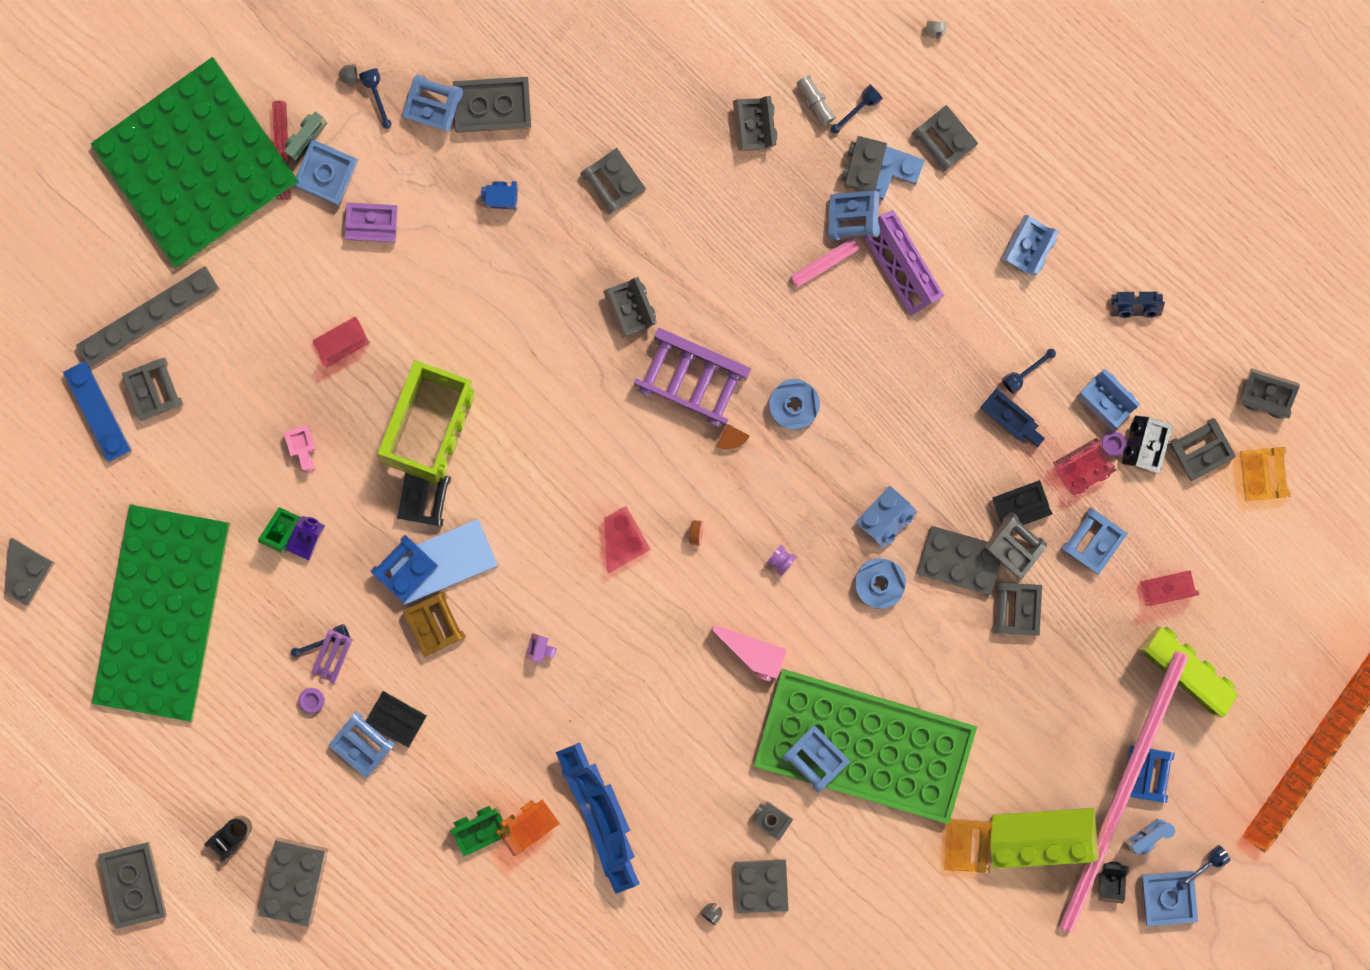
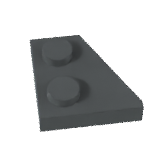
M11 538L8 549L5 593L24 605L29 606L55 562L20 541Z

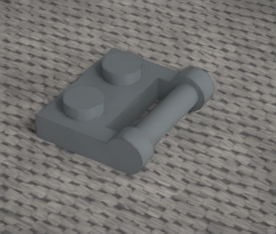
M947 105L911 133L915 139L919 138L939 162V168L943 172L978 145L975 138ZM930 128L951 151L952 156L947 158L928 135L927 131Z
M615 148L580 173L584 180H588L606 205L605 210L609 215L646 190L618 148ZM602 170L620 195V198L614 201L595 173Z
M166 358L152 361L122 373L140 421L184 405L181 397L178 398L167 370L166 366H168ZM154 370H157L169 400L163 404L150 374Z
M1214 417L1209 419L1206 425L1180 439L1174 438L1169 441L1171 449L1176 454L1190 481L1236 458L1234 451ZM1210 433L1214 434L1215 440L1186 455L1184 447Z
M1010 512L1004 517L1002 525L984 548L1016 577L1022 579L1044 552L1047 543L1042 538H1037L1019 522L1017 515ZM1012 529L1031 545L1029 552L1009 535Z
M996 582L995 590H998L997 619L993 633L1040 636L1042 585ZM1008 591H1015L1014 626H1006Z

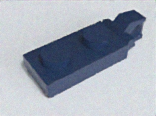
M997 388L980 407L982 411L1017 440L1025 443L1028 439L1037 447L1044 441L1045 438L1036 431L1039 425L1034 422L1035 420Z

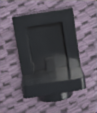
M1119 862L1103 864L1099 872L1098 901L1124 903L1126 876L1129 872L1128 866H1123Z

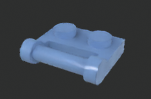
M417 74L413 78L402 117L449 132L457 104L463 95V89L457 86L449 87L426 80L425 76ZM424 89L447 96L446 104L421 97V91Z
M873 190L830 194L829 238L831 240H840L842 237L862 235L878 237L880 234L878 224L879 192ZM866 219V225L840 226V221Z
M1090 507L1085 513L1087 515L1069 542H1065L1061 549L1099 575L1128 533ZM1094 522H1098L1101 524V527L1084 551L1081 553L1076 550Z
M356 711L328 746L367 778L394 747L395 743L390 739L387 741L362 719V715ZM354 726L357 727L362 733H364L369 739H371L376 745H378L381 748L380 751L377 752L374 748H372L367 742H365L360 736H358L352 730V728Z
M815 725L782 756L786 762H790L813 785L812 788L817 793L850 762ZM801 749L826 773L822 778L797 755Z
M1157 819L1124 841V843L1133 853L1145 855L1155 848L1154 843L1162 837H1173L1175 828L1172 824L1166 823L1162 819Z

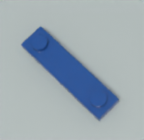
M86 361L64 371L63 374L107 461L111 462L131 452L132 449Z

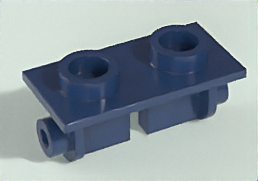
M1158 291L1139 292V300H1135L1134 292H1116V294L1111 295V304H1114L1111 316H1119L1120 318H1130L1132 316L1153 318L1162 316L1165 306L1163 294H1158Z

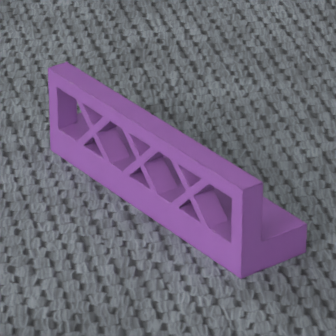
M894 210L878 217L881 239L877 240L874 237H868V235H863L910 316L944 297V294ZM885 248L891 250L894 254L893 262L886 259L884 255ZM898 270L903 271L907 276L906 284L899 281L897 277ZM911 292L917 293L922 301L916 307L910 299Z

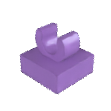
M532 633L525 657L542 663L543 656L554 658L557 648L547 645L549 638Z

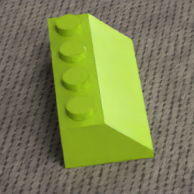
M1157 626L1138 650L1164 673H1166L1175 651L1186 654L1188 660L1178 685L1213 716L1224 718L1238 696V693L1233 690L1235 685L1225 676L1222 679L1214 673L1216 668L1208 661L1204 660L1201 662L1195 657L1197 652L1187 643L1184 645L1180 644L1176 640L1178 635L1166 626L1163 629Z
M1094 808L994 814L990 841L993 869L1092 863L1099 859Z

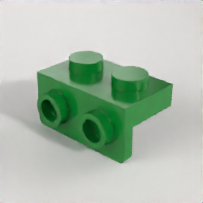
M489 805L476 811L478 816L468 820L466 816L453 822L455 827L451 828L450 832L454 835L463 857L510 835L498 807L491 809Z

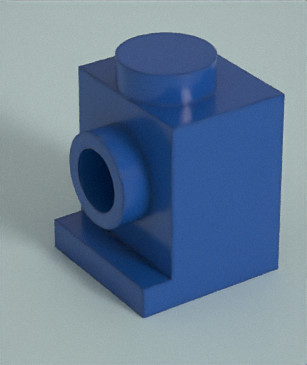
M493 181L492 185L481 187V202H485L486 208L517 210V181H512L511 186H507V182Z

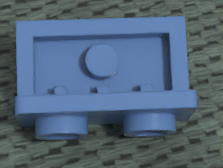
M1024 215L1002 260L1025 274L1036 276L1044 267L1045 258L1050 249L1054 247L1059 231L1045 226L1029 215Z
M1103 369L1077 395L1112 432L1140 405L1135 396L1127 391L1117 381L1116 377L1106 369Z
M889 486L855 523L882 548H885L887 544L895 540L897 534L904 526L912 522L917 511L910 502Z

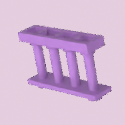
M658 327L654 337L659 340L657 343L659 347L644 381L635 379L634 385L638 386L637 391L647 396H651L652 393L700 413L707 417L706 421L715 426L720 427L721 423L727 425L729 419L722 417L737 381H741L742 377L747 379L751 368ZM675 347L682 351L680 354L682 358L666 392L653 386V383L668 350ZM695 357L705 361L703 364L705 368L689 402L677 397L676 394L691 360L694 361ZM720 367L728 371V379L713 412L700 407L699 404L714 371H717Z

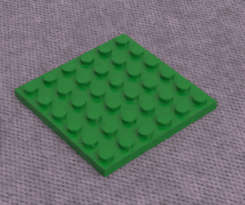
M214 57L205 61L90 143L175 268L183 265L300 182Z

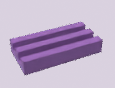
M330 629L311 673L314 675L319 673L321 678L326 679L327 677L331 683H335L353 639ZM332 637L336 638V640L334 642L328 660L325 664V667L322 668L321 664L323 662ZM342 641L345 643V645L340 654L334 672L329 671L330 667L332 665L338 647Z

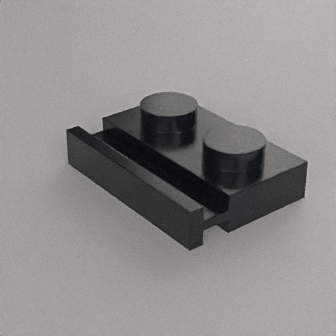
M1040 480L992 497L1001 523L1010 512L1017 515L1019 522L1023 525L1053 515Z
M383 690L365 722L409 748L428 715Z

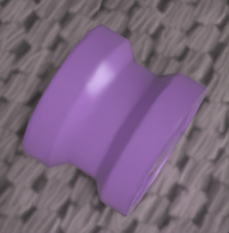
M781 544L766 564L769 567L773 566L776 568L777 573L782 576L797 556L786 552L785 547Z

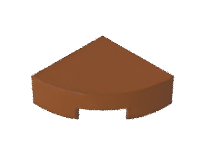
M727 424L716 447L721 449L737 448L744 444L750 435Z

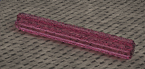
M273 101L274 145L289 165V155L284 152L287 148L285 143L288 140L287 105L285 101ZM290 189L278 196L277 199L281 201L289 200L291 198Z

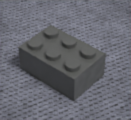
M283 838L276 839L258 916L303 926L311 925L329 849Z

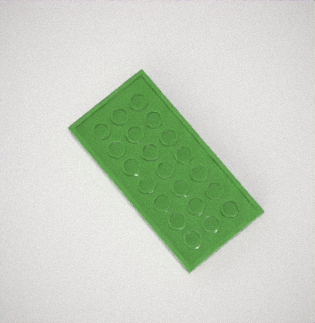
M782 669L754 767L810 783L790 762H786L782 756L815 725L850 760L825 788L949 824L977 726ZM802 749L797 753L820 778L826 774Z

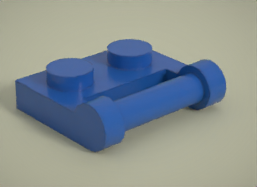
M406 534L400 539L399 545L378 567L374 566L370 570L402 602L438 567ZM410 549L414 554L389 578L385 573Z
M1129 746L1127 763L1135 746ZM1150 749L1130 797L1167 803L1168 795H1166L1171 760H1174L1175 753ZM1156 757L1161 758L1156 793L1150 792Z

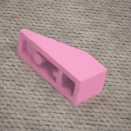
M714 625L713 631L753 671L757 672L756 677L771 681L772 677H778L787 649Z

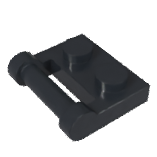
M405 473L397 519L443 527L444 519L441 518L447 484H450L451 477L445 476L444 479H439L432 517L424 515L430 482Z

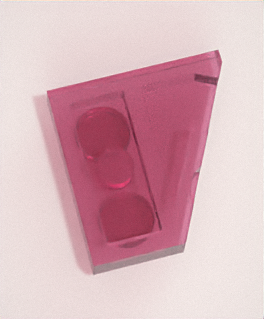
M627 506L604 518L608 573L651 550Z

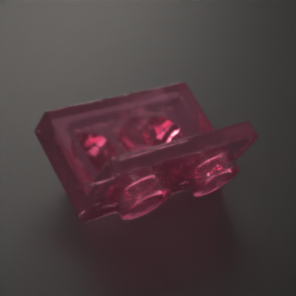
M1097 438L1053 462L1064 487L1072 495L1085 492L1089 486L1107 479L1116 471L1115 466L1109 461L1101 442Z

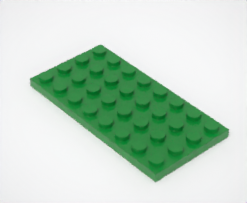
M129 504L92 704L193 722L230 528L229 522Z

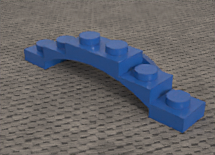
M580 742L555 752L562 767L563 777L572 790L583 813L598 851L604 874L609 878L615 894L639 885L640 883L630 862L635 856L625 834L630 831V828L611 784L604 785L596 763L589 765Z

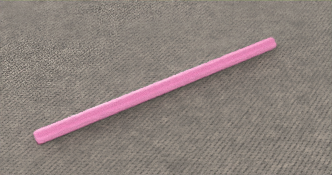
M1174 652L1097 834L1099 859L1092 863H1085L1062 917L1060 928L1067 932H1072L1186 665L1188 656L1182 652Z

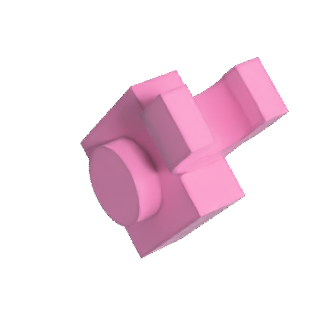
M309 425L283 432L290 456H299L303 471L315 470L309 452L316 450Z

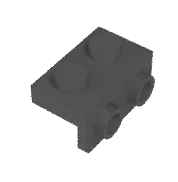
M764 96L759 99L734 100L733 108L738 151L766 150L776 146L777 130L774 126L773 117L775 108L771 96Z
M858 136L856 142L851 141L847 155L852 157L850 167H844L841 179L846 181L844 188L849 189L852 187L863 191L876 190L887 143Z
M639 277L603 291L622 338L646 330L657 323L655 310L649 304L646 288L641 283Z
M1251 368L1240 395L1241 403L1252 411L1263 410L1274 418L1282 419L1285 417L1290 419L1292 414L1291 408L1300 384Z

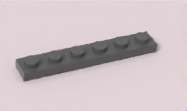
M204 266L76 344L88 366L92 367L220 288L208 268Z

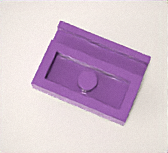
M347 202L345 240L396 243L398 206Z

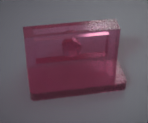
M356 317L313 340V344L320 355L319 358L326 367L371 343Z
M1191 570L1140 581L1145 606H1154L1200 595L1199 590H1195Z

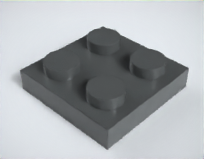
M786 859L735 862L738 913L789 911Z

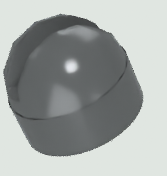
M355 64L346 65L339 71L341 82L347 85L358 84V73Z
M709 903L700 913L710 923L716 925L721 919L723 911L721 907L714 910L717 904Z

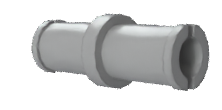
M807 75L800 79L796 84L807 99V106L813 109L822 126L835 120L836 116L825 101L826 96L824 93H820L811 76Z

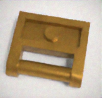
M445 592L403 611L424 657L466 637L463 630L460 631L446 602L447 596ZM437 604L451 634L450 637L444 638L430 609L431 606Z

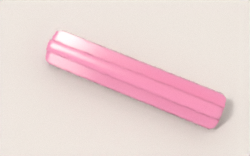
M853 238L849 239L792 274V282L796 287L803 285L859 250L858 244Z

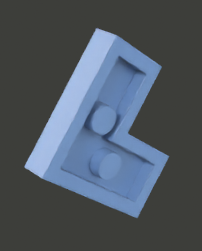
M886 146L875 190L879 192V198L884 200L892 177L916 185L925 160Z

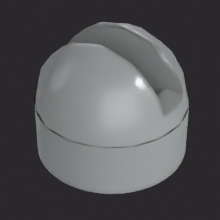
M927 21V34L932 39L935 36L937 39H940L945 35L947 22Z

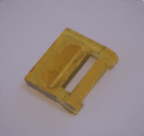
M1286 447L1240 451L1245 502L1291 497L1290 490H1287L1284 462ZM1268 456H1274L1277 491H1271Z
M950 819L949 824H946L944 870L990 873L988 855L992 821ZM972 828L980 829L978 863H971Z

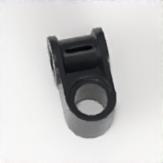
M236 816L219 829L204 846L206 848L209 847L219 857L221 863L224 862L251 833V821L246 816ZM235 822H239L244 826V833L242 835L235 833L233 830Z

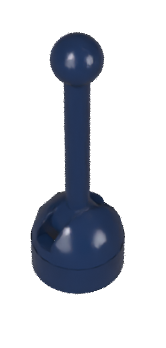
M374 68L359 74L360 80L365 87L371 88L383 120L382 127L389 129L392 123L387 119L376 88L380 82L379 70Z
M871 84L863 90L861 94L862 102L838 124L831 126L830 130L833 134L839 133L840 128L865 105L875 106L883 100L882 96Z
M1052 348L1048 349L1046 355L1021 374L1011 372L1002 378L1004 386L1013 395L1017 393L1023 386V378L1047 359L1054 358L1056 351Z
M345 624L338 625L332 629L350 638ZM332 637L331 642L334 643L336 638ZM325 639L302 648H293L291 656L297 658L301 653L323 645Z
M1220 845L1214 847L1208 853L1209 862L1185 880H1179L1176 883L1177 889L1184 890L1189 882L1211 866L1220 868L1228 864L1231 859L1227 851Z

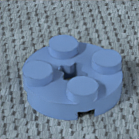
M789 379L783 381L774 389L769 400V409L778 425L790 430H799L807 427L815 420L820 409V400L818 393L810 384L800 379ZM793 397H796V400L802 403V406H799L796 412H793L792 408L787 407V403H790Z
M875 558L869 560L861 566L856 574L855 589L857 595L870 607L881 609L891 607L901 599L906 586L904 572L898 564L889 559ZM877 576H880L881 579H887L888 583L884 585L885 589L882 591L880 588H874L873 586Z

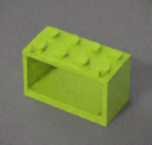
M414 360L378 451L380 464L438 484L440 478L444 479L449 467L447 465L448 455L453 456L457 447L456 434L458 431H463L467 420L465 418L466 408L471 409L476 396L474 395L475 390L472 388V380ZM424 379L461 392L451 422L446 427V435L433 468L419 464L412 459H405L395 455Z

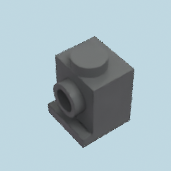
M769 801L765 805L760 803L752 815L755 817L753 821L755 825L779 841L793 821L791 816ZM770 815L776 817V822L772 825L766 821Z

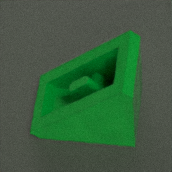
M279 507L260 535L258 542L280 553H286L294 527L301 517Z

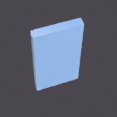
M479 519L417 544L438 567L403 603L406 605L498 566ZM410 549L390 568L392 576L414 554Z

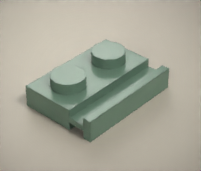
M316 111L312 115L308 114L301 122L300 126L302 128L298 134H292L285 143L287 148L284 152L294 161H299L308 149L311 139L315 140L327 125L324 117Z

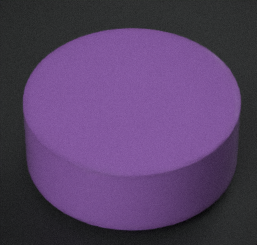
M1115 431L1106 433L1100 441L1102 452L1109 457L1121 455L1126 447L1125 437Z
M317 688L305 689L299 696V705L307 713H316L325 704L324 694Z

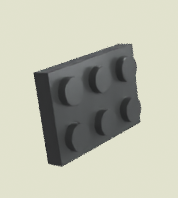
M528 77L453 81V86L463 89L462 98L458 102L455 111L456 133L532 128Z
M931 526L918 575L991 595L1000 562L984 548L987 541Z
M150 841L98 854L116 929L167 916Z

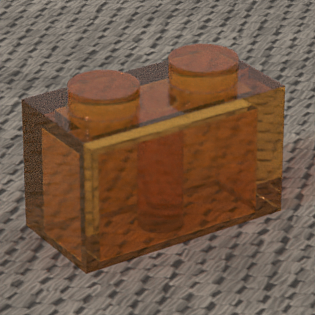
M533 799L520 808L522 810L520 815L516 818L513 814L501 822L503 827L496 831L513 856L523 852L560 824L543 799L536 803Z

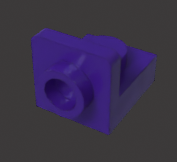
M302 516L294 527L286 551L310 560L325 525L319 523L315 518Z

